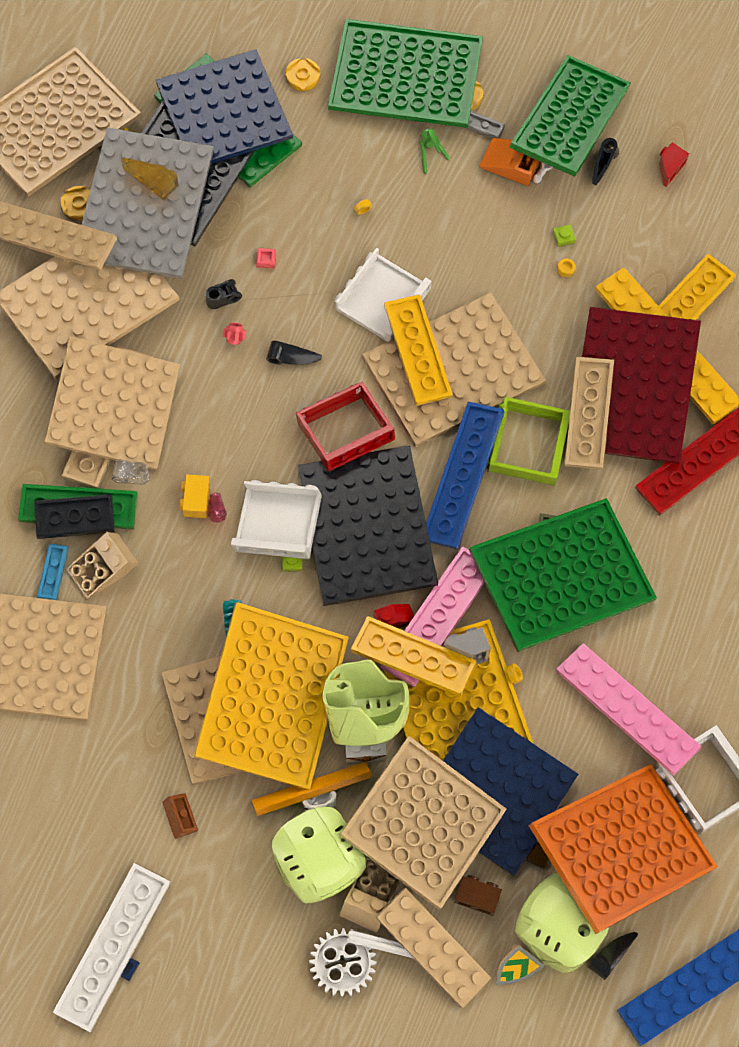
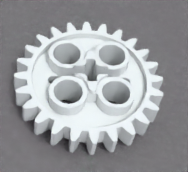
M345 928L342 929L341 934H338L337 930L334 929L333 936L326 932V940L320 937L321 945L314 944L317 952L310 953L315 959L309 960V964L315 965V967L310 969V973H317L313 980L320 979L318 987L320 988L325 985V993L331 989L333 990V996L338 991L341 998H343L345 992H348L351 997L352 990L359 994V986L366 989L365 980L371 982L372 978L369 974H375V970L371 966L377 964L376 961L371 960L376 956V953H369L372 948L347 942L348 934H346ZM346 946H354L356 948L355 954L348 955L345 952ZM326 951H334L336 957L333 960L326 959L324 956ZM356 957L361 958V960L347 962L346 967H342L341 964H338L327 969L325 968V965L339 963L341 958H343L344 961H349ZM357 965L361 968V973L359 975H352L349 971L350 968ZM335 970L341 974V978L336 981L332 980L329 976Z

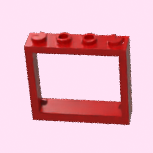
M363 381L296 412L298 425L328 472L396 440L394 427ZM362 399L381 428L327 454L308 426V423Z

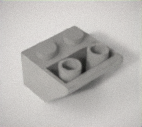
M476 627L470 628L461 635L452 634L444 642L445 648L477 660L476 665L488 661L491 648L482 627L478 629Z

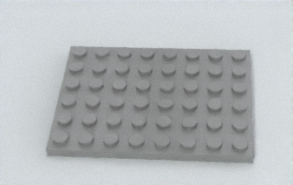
M107 127L81 224L114 234L117 237L104 265L178 279L183 278L213 156V146Z

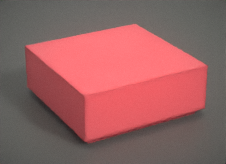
M258 248L256 267L275 268L276 249Z

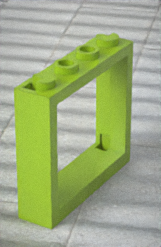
M505 397L504 403L499 404V408L504 409L505 413L493 445V453L490 454L487 463L490 465L489 472L555 486L571 411ZM508 411L561 422L550 473L496 462Z

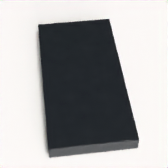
M112 494L35 501L37 539L115 532Z

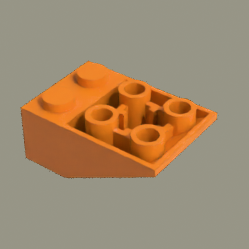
M492 138L479 168L529 187L540 161L511 149L510 144L513 139Z

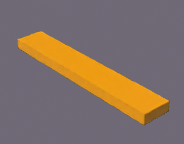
M362 762L313 779L310 789L291 786L253 799L252 804L257 816L369 779L372 777L371 771L366 762Z

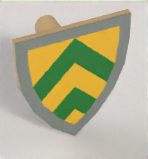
M515 944L498 967L496 985L511 984L527 979L541 970L545 964L522 946Z

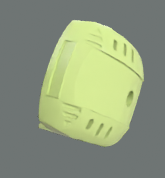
M372 660L341 664L326 679L323 701L334 743L348 746L383 744L394 738L402 727L405 726L409 714L408 686L405 681L388 680Z
M316 807L300 814L282 826L272 841L273 855L284 883L303 903H314L336 895L354 883L366 869L364 853L346 840L344 842L341 841L343 838L339 835L347 823L342 815L332 807ZM349 847H353L351 851H347ZM293 856L292 859L284 861L285 858ZM297 865L299 866V868L290 871V868L295 867ZM304 875L303 879H297L298 877Z
M553 873L545 878L533 890L519 913L515 927L516 935L529 948L533 956L545 965L562 973H570L581 967L595 953L609 930L607 928L595 934L558 873ZM537 930L541 931L539 937H536ZM547 936H549L548 945H544ZM560 943L558 951L555 952L554 949L556 944Z

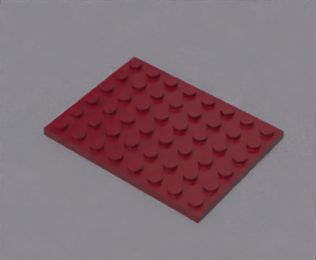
M590 307L582 357L614 360L605 454L680 464L701 326L700 320Z

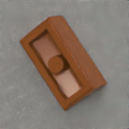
M186 793L169 796L163 801V806L175 839L198 831Z

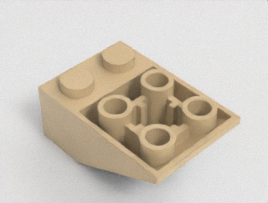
M106 532L66 570L84 596L90 599L124 577L138 564V561L118 533Z
M366 858V869L351 887L344 901L340 916L377 933L381 923L375 917L393 900L401 881L373 860Z

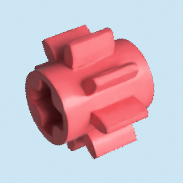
M231 322L229 326L224 328L223 337H226L227 343L238 345L243 339H246L247 330H243L242 324Z

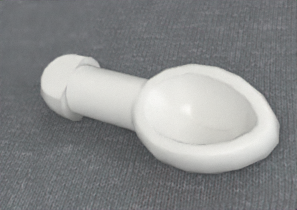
M541 162L540 169L532 178L533 182L540 183L546 171L551 170L553 167Z

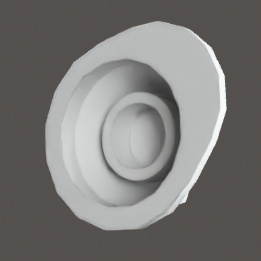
M331 791L304 800L302 803L308 810L316 807L334 808L336 793Z

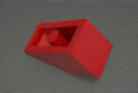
M673 142L668 147L665 146L660 152L659 166L665 187L670 184L684 167L690 154Z
M391 604L374 610L373 614L374 619L398 629L409 625L414 617L410 604Z

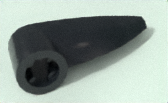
M607 138L601 144L592 178V184L595 186L605 175L612 160L619 155L620 151L617 141L613 138Z
M271 341L266 360L276 365L282 363L300 365L320 361L322 355L284 342Z
M631 932L610 942L595 956L588 968L606 980L637 938L638 933Z

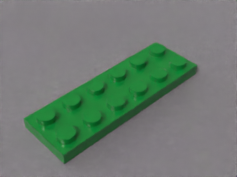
M23 484L18 520L19 522L36 523L35 501L112 494L114 528L134 529L138 492Z

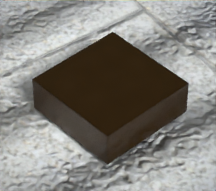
M536 842L526 861L545 870L549 858L540 843Z

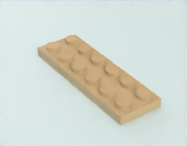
M576 357L565 459L566 467L603 470L614 360Z
M403 888L375 917L461 1008H464L491 979L407 888Z

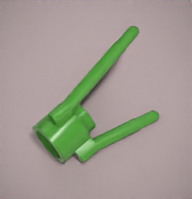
M426 129L420 135L422 140L419 143L425 174L427 173L425 146L428 148L435 147L438 153L442 152L447 160L450 159L433 129Z

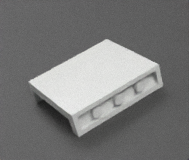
M376 248L373 253L370 252L368 254L365 264L358 267L355 277L349 279L346 283L343 293L340 292L336 296L335 310L388 342L393 340L394 336L384 308V302L420 294L423 301L431 290L432 281L426 277L421 281L380 256L379 249Z
M244 481L247 490L236 538H232L231 546L235 552L309 559L322 498L319 489L313 485H306L304 487L294 483L282 485L277 482Z

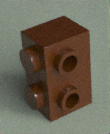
M463 876L454 903L493 916L502 889L492 882H487L486 884L479 882V878L475 876Z

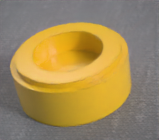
M369 199L362 200L354 206L357 215H362L372 208Z
M565 258L559 261L557 272L560 276L567 278L575 273L576 265L573 260Z
M513 663L506 667L508 678L513 684L523 680L522 671L517 664Z

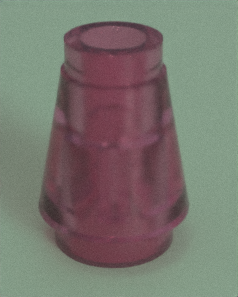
M212 493L209 500L208 517L212 522H222L226 519L227 512L221 494Z

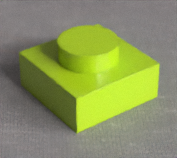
M571 224L553 228V234L558 247L576 242Z
M282 557L283 572L302 571V558Z

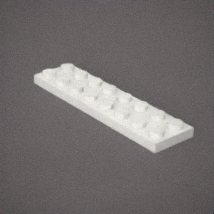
M135 863L133 864L53 1011L55 1015L91 1033L171 883L170 881Z

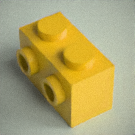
M186 474V481H182L181 491L184 492V499H180V510H183L184 517L207 518L210 490L209 476Z

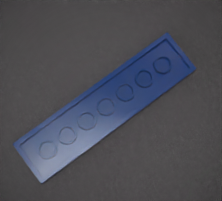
M473 402L467 403L426 522L430 543L459 549L505 413L504 409Z
M739 929L617 1010L640 1047L739 981Z

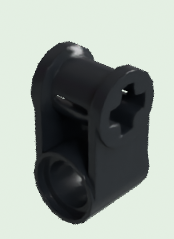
M229 279L209 287L206 290L207 306L211 309H218L239 301L242 298V294L238 292L235 280Z

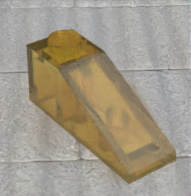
M129 158L121 160L125 171L162 200H165L179 186L178 176L171 169L168 170L164 166Z

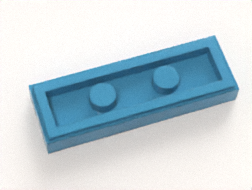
M49 543L37 598L58 599L69 550L68 546Z

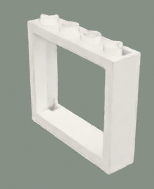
M717 725L694 739L700 745L711 740L739 780V756ZM659 762L656 764L655 768L661 780L664 779L670 794L677 798L680 809L683 813L688 814L691 819V825L695 830H699L700 833L705 832L739 810L738 801L704 823L671 773Z

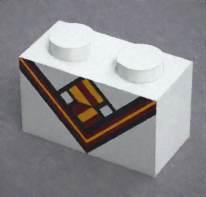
M386 743L370 746L345 745L346 764L386 761Z

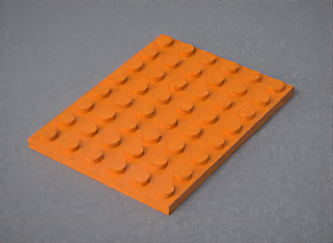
M652 764L529 825L595 934L718 867Z

